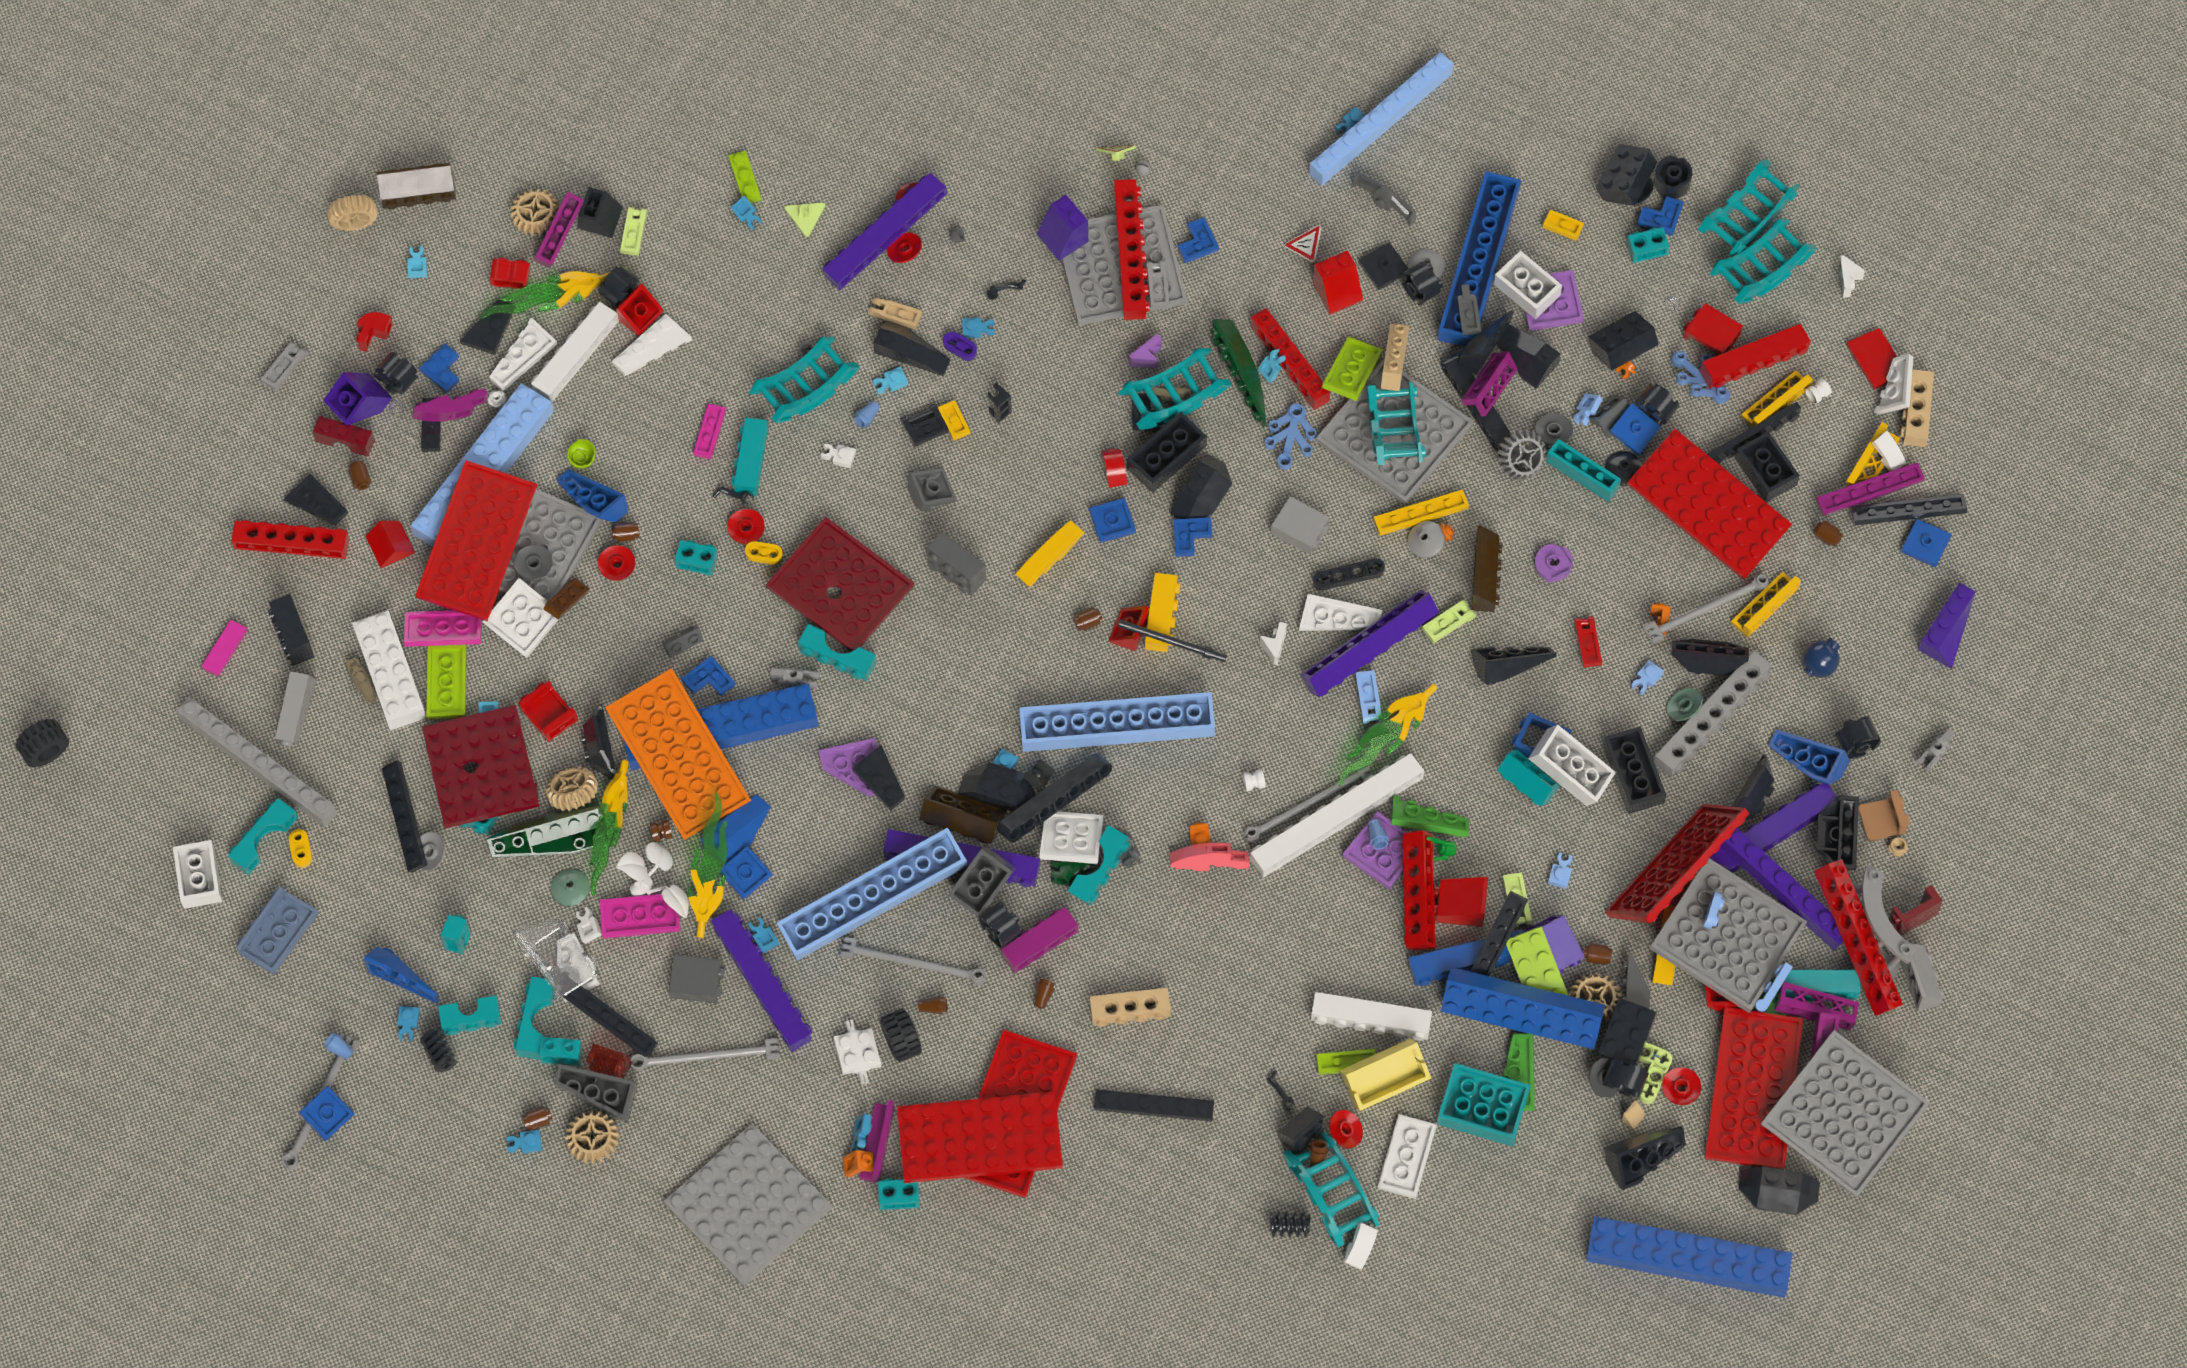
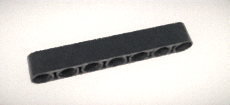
M1458 353L1442 360L1440 365L1462 399L1475 381V377L1470 371L1458 365L1460 358ZM1485 398L1482 400L1483 406H1485ZM1466 405L1500 457L1501 454L1497 452L1502 450L1500 443L1505 444L1504 437L1510 438L1509 433H1511L1494 406H1492L1486 416H1481L1476 405Z
M1093 754L1002 819L997 826L998 833L1011 843L1018 841L1107 777L1112 771L1111 763L1101 755Z

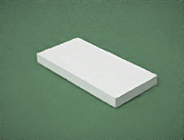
M1398 1114L1377 1189L1416 1199L1437 1124Z

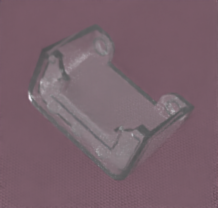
M555 918L519 927L513 931V934L521 951L525 956L531 958L544 975L546 982L552 986L553 993L558 1000L598 975L595 968L598 965L592 956H587L568 931L569 926L564 919Z

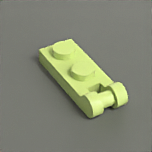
M635 207L628 208L620 248L621 254L639 256L648 209L642 208L637 210Z
M1462 600L1422 626V630L1434 644L1464 623L1473 620L1476 617V613L1468 608V603L1465 600ZM1462 611L1464 615L1460 616L1458 612Z
M1522 872L1503 875L1502 879L1506 898L1510 891L1527 898ZM1528 902L1523 910L1524 917L1519 918L1515 928L1524 924L1526 926L1532 925Z

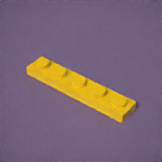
M1462 489L1374 516L1373 521L1379 536L1415 526L1420 522L1431 521L1469 509V504Z

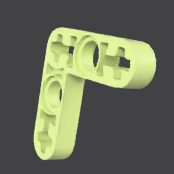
M1646 1042L1645 1048L1649 1049L1650 1055L1647 1057L1641 1056L1640 1061L1650 1065L1647 1081L1639 1099L1645 1104H1651L1655 1101L1662 1086L1663 1078L1668 1073L1672 1062V1055L1668 1051ZM1656 1052L1659 1058L1665 1056L1667 1062L1661 1064L1660 1059L1657 1057L1651 1060L1653 1053ZM1656 1072L1660 1074L1661 1079L1656 1082L1652 1081L1650 1074ZM1649 1085L1653 1086L1651 1090L1652 1096L1644 1097V1092H1647Z

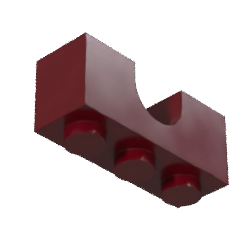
M319 416L313 430L316 442L332 447L335 442H339L348 446L351 452L369 457L375 442L373 432L370 430L346 425L343 422Z

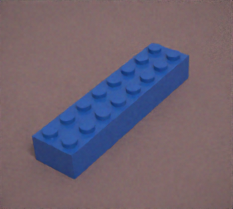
M1451 967L1441 1012L1595 1049L1605 1005Z

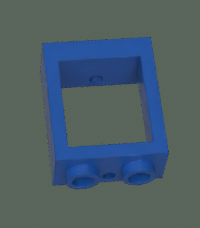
M1530 712L1527 718L1523 717L1519 726L1521 731L1519 734L1514 735L1511 743L1514 745L1513 750H1519L1527 758L1530 757L1535 749L1522 743L1530 724L1544 730L1558 725ZM1559 725L1561 728H1563L1567 733L1571 735L1572 730Z

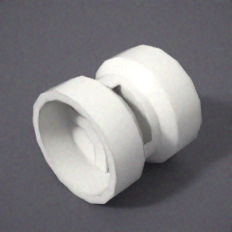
M1819 379L1815 382L1814 386H1809L1805 389L1808 399L1813 404L1819 403L1823 397H1827L1832 393L1830 386L1824 379Z
M1262 769L1256 770L1252 775L1250 772L1242 773L1246 792L1252 791L1254 787L1259 789L1266 788Z

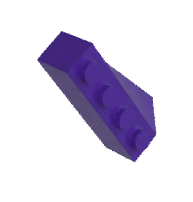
M1959 582L1923 637L1919 651L1952 669L1976 591Z

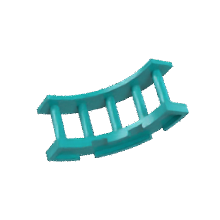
M1764 159L1756 165L1745 180L1746 186L1740 192L1736 190L1726 201L1728 205L1723 209L1719 207L1707 215L1698 228L1702 234L1714 231L1733 247L1729 253L1731 257L1743 252L1778 216L1787 203L1793 201L1798 195L1797 190L1800 185L1795 184L1789 188L1777 179L1768 169L1772 164L1768 159ZM1761 178H1766L1785 194L1777 205L1757 190L1756 184ZM1748 194L1753 195L1772 210L1764 220L1743 205L1742 201ZM1734 209L1736 211L1739 210L1754 222L1757 227L1748 233L1729 218V214ZM1720 222L1722 224L1725 223L1739 234L1742 239L1736 241L1720 228L1718 224Z
M1777 219L1772 224V228L1749 248L1731 258L1719 260L1713 265V270L1709 274L1711 276L1722 275L1737 290L1738 295L1734 300L1738 304L1750 302L1753 300L1752 297L1756 295L1761 297L1776 288L1792 275L1791 270L1798 264L1802 266L1817 250L1813 244H1801L1785 228L1790 222L1789 219ZM1779 233L1796 248L1797 253L1791 259H1786L1770 243ZM1764 247L1781 264V267L1775 272H1770L1755 256ZM1749 260L1765 278L1755 282L1740 265ZM1734 270L1748 285L1743 286L1729 271Z
M821 337L816 342V345L795 364L780 373L757 379L753 383L749 394L761 393L775 409V413L771 417L775 423L790 421L794 415L799 414L802 416L817 408L836 393L834 390L841 383L845 385L859 370L860 366L856 362H844L830 347L835 340L834 337ZM824 352L839 367V370L831 378L816 362ZM809 366L824 382L817 390H813L799 375ZM793 378L807 396L796 400L783 384ZM776 388L788 404H780L769 391Z
M1197 348L1192 352L1191 356L1172 368L1147 379L1133 382L1128 381L1122 386L1123 388L1118 392L1119 396L1130 395L1142 415L1141 420L1136 423L1140 430L1154 428L1157 426L1156 423L1162 421L1167 424L1180 412L1187 415L1202 407V402L1209 397L1214 399L1232 386L1229 379L1217 378L1205 356L1212 352L1210 348ZM1197 362L1201 364L1211 381L1210 386L1204 390L1199 389L1188 370ZM1182 373L1194 393L1193 397L1186 401L1181 400L1169 380ZM1163 383L1175 405L1167 409L1163 408L1152 387ZM1145 391L1157 412H1148L1137 393Z
M1412 381L1408 382V388H1400V391L1379 390L1375 384L1367 385L1368 409L1373 413V419H1370V430L1377 465H1385V460L1393 457L1417 456L1419 462H1423V457H1426L1425 446H1422L1417 427L1414 397H1417V386H1413ZM1409 395L1410 409L1388 411L1377 409V400L1380 397ZM1411 416L1412 427L1387 429L1379 427V421L1382 418ZM1413 434L1414 441L1385 443L1381 438H1384V436Z
M1323 1131L1321 1132L1322 1138L1327 1143L1329 1152L1333 1156L1310 1168H1304L1302 1163L1310 1159L1309 1150L1300 1155H1294L1289 1149L1283 1152V1156L1289 1170L1300 1183L1304 1182L1306 1185V1193L1313 1205H1317L1321 1214H1323L1320 1218L1330 1240L1337 1247L1345 1244L1342 1238L1344 1233L1357 1227V1224L1370 1220L1375 1227L1380 1226L1377 1220L1379 1214L1374 1206L1371 1207L1358 1179L1338 1149L1336 1141L1332 1136L1329 1137ZM1338 1162L1345 1173L1321 1186H1315L1311 1179L1312 1175ZM1349 1180L1356 1193L1332 1206L1326 1205L1322 1198L1324 1196L1323 1193ZM1360 1200L1366 1213L1341 1226L1336 1225L1333 1219L1335 1213Z

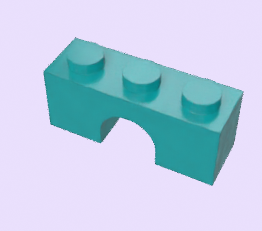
M497 996L478 998V1008L472 1015L462 1014L458 1003L438 1006L443 1034L456 1035L460 1031L467 1030L468 1032L478 1030V1028H494L498 1024H502Z

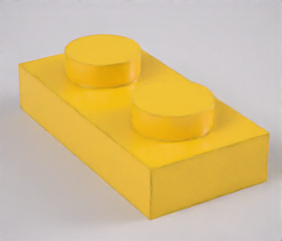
M1553 210L1549 211L1543 223L1544 229L1574 241L1578 240L1584 227L1583 222Z
M955 400L938 407L953 441L970 434V429Z

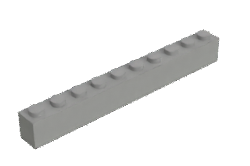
M190 697L176 710L182 722L324 828L337 815L335 806Z

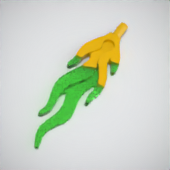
M570 271L558 276L549 277L548 281L550 283L561 284H532L510 296H502L501 300L503 302H513L525 296L529 297L515 304L493 306L481 315V319L494 313L520 314L542 303L550 304L539 306L538 312L551 311L564 306L573 297L574 303H578L588 297L596 287L600 286L601 282L605 280L610 272L598 275L597 273Z
M1432 683L1423 693L1420 692L1396 700L1384 713L1379 715L1378 720H1383L1399 711L1395 717L1371 727L1364 733L1355 750L1347 755L1346 759L1350 760L1357 757L1367 744L1371 743V746L1362 758L1350 764L1342 771L1338 786L1342 785L1349 774L1370 766L1381 749L1389 742L1396 739V742L1387 748L1386 755L1400 747L1407 737L1410 723L1413 719V730L1418 729L1424 716L1428 698L1437 690L1435 684Z
M626 760L621 761L619 772L615 774L606 787L599 814L604 815L595 831L593 853L589 863L590 866L596 865L591 877L592 896L596 894L598 878L608 863L609 848L616 847L621 834L623 813H626L628 803V778L626 777L629 762Z
M717 792L714 793L715 810L703 830V860L698 868L700 851L696 849L691 863V877L697 890V897L693 889L689 887L688 898L698 922L697 938H704L705 925L723 900L724 884L727 878L725 874L722 875L718 882L717 890L713 894L714 883L725 865L728 854L725 831L728 825L727 821H724L720 827L719 847L717 849L714 842L715 829L722 813V802Z

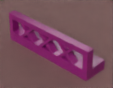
M1509 352L1492 354L1461 399L1464 406L1476 405L1481 416L1488 414L1518 370ZM1499 375H1501V383H1500V384H1499ZM1493 386V395L1491 396V387ZM1484 398H1485V406H1483V404H1482V400H1483Z
M1783 982L1780 998L1775 1004V1011L1811 1021H1816L1817 1012L1840 1015L1839 1027L1850 1031L1856 1023L1859 1002ZM1786 989L1794 991L1797 997L1794 999L1785 997ZM1810 995L1816 1002L1813 1004L1807 1003L1803 997ZM1829 1000L1835 1007L1828 1009L1822 1002ZM1844 1005L1853 1007L1852 1015L1844 1013L1841 1007Z
M1816 1013L1810 1060L1834 1030L1838 1032L1840 1015Z
M888 1100L887 1105L875 1103L871 1120L872 1128L868 1135L865 1151L873 1153L874 1170L872 1172L861 1171L860 1180L876 1183L880 1181L895 1110L894 1101Z

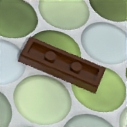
M574 578L549 600L543 609L559 620L589 592L590 588Z

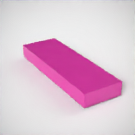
M713 404L707 405L693 456L712 460L725 417L726 407Z
M230 620L203 662L202 669L219 677L247 633V627Z

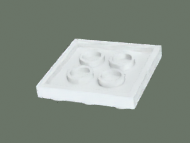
M518 578L491 611L488 622L483 621V623L528 658L558 619L543 609L548 601Z
M1070 812L1055 813L1044 821L1040 859L1098 864L1100 843L1098 841L1102 834L1103 815Z

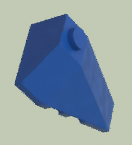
M570 469L556 479L557 483L587 513L595 517L616 523L628 513L625 495Z
M1777 729L1768 745L1811 779L1829 785L1843 777L1850 763L1845 750Z
M756 794L749 803L741 806L715 825L701 839L702 848L724 866L746 846L749 847L753 843L754 837L762 826L771 806Z
M377 946L364 957L368 973L436 1004L439 1003L437 993L402 962L391 949L386 947L382 949Z

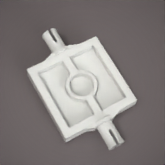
M848 1020L845 1022L848 1032L833 1037L842 1075L859 1074L861 1084L869 1083L867 1072L881 1067L872 1028L861 1031L855 1030L854 1021L850 1020L849 1023Z

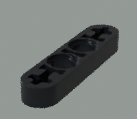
M1374 558L1319 571L1313 577V586L1319 591H1324L1378 578L1385 572V563L1381 559ZM1374 565H1377V567H1380V568H1379V571H1376V569H1373ZM1359 568L1364 573L1361 576H1355L1353 570ZM1337 573H1343L1345 578L1339 581L1334 576ZM1322 578V580H1325L1324 584L1318 582V579Z

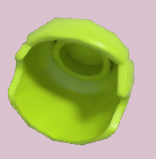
M577 439L568 448L567 459L569 464L579 469H585L592 465L596 455L594 444L589 440Z

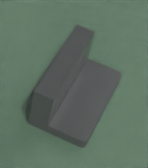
M1614 395L1596 411L1595 415H1591L1589 420L1591 424L1600 426L1605 436L1609 438L1612 436L1609 431L1628 408L1629 404L1626 398Z

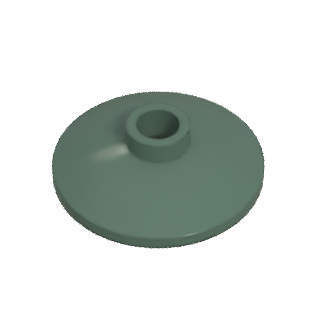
M1694 688L1678 691L1667 704L1668 715L1676 721H1683L1693 717L1702 706L1703 698L1701 693Z
M575 869L561 871L554 877L551 883L553 898L564 906H575L582 903L590 891V884L586 875ZM567 883H573L572 887H567L566 885Z

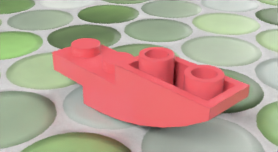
M1230 843L1196 844L1178 849L1169 855L1170 867L1193 869L1195 871H1209L1210 865L1248 869L1250 863L1248 852L1231 850Z

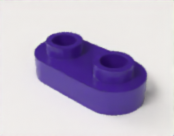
M948 332L944 335L943 346L947 351L965 361H971L977 356V346L972 341L956 332Z

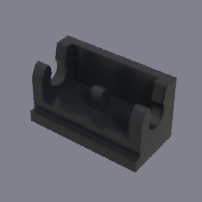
M996 382L993 385L995 396L988 392V398L994 403V411L989 407V413L999 424L1012 413L1011 395Z

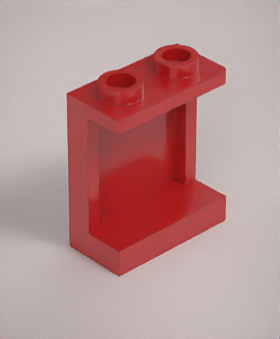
M1705 303L1702 308H1697L1693 315L1694 319L1691 322L1688 321L1683 328V331H1685L1684 339L1693 338L1716 352V357L1731 349L1740 337L1743 325Z
M549 680L539 684L532 693L525 694L519 701L520 710L547 742L578 721L576 711L565 703L554 690Z

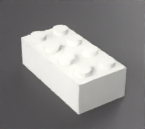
M1559 725L1546 730L1528 758L1586 806L1599 800L1616 773Z

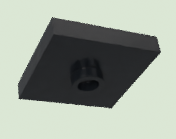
M1390 242L1358 260L1359 265L1378 291L1400 279L1401 273L1409 269Z

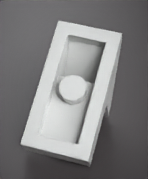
M1840 256L1838 265L1842 297H1850L1851 291L1855 288L1854 280H1862L1865 271L1846 256Z
M1279 622L1278 628H1274L1272 638L1260 636V645L1274 665H1278L1287 632V623Z

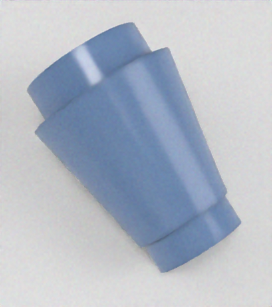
M871 401L855 413L854 422L861 428L870 426L880 409L879 405Z
M1371 820L1368 823L1370 845L1377 850L1387 847L1389 838L1379 820Z
M330 1034L324 1042V1046L327 1047L326 1050L346 1060L354 1052L339 1034Z

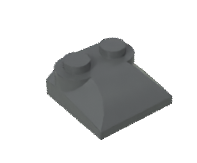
M943 468L912 472L908 475V489L915 506L919 510L929 511L934 506L956 501Z

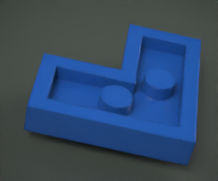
M1666 196L1661 212L1643 207L1637 226L1647 229L1663 227L1665 234L1673 236L1684 201Z
M1204 217L1187 224L1193 239L1178 245V250L1185 264L1219 251V246Z
M444 344L419 370L447 394L459 382V378L448 369L459 358V354L447 344Z
M1211 517L1173 519L1176 557L1195 556L1194 539L1212 538Z
M712 656L681 678L684 685L693 694H696L707 684H710L722 696L736 685L735 681Z

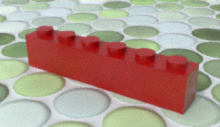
M1800 323L1702 362L1699 371L1709 389L1713 387L1718 388L1731 380L1737 381L1744 375H1752L1764 367L1770 368L1777 362H1785L1795 355L1805 354L1809 349L1811 340Z

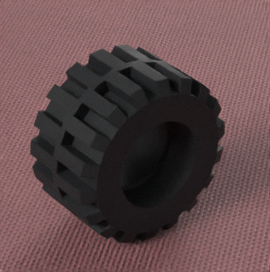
M46 719L24 730L15 743L26 764L29 767L35 768L57 759L67 749L69 739L55 719Z
M901 1008L880 1017V1025L893 1057L899 1063L921 1054L922 1047L918 1034L906 1010Z

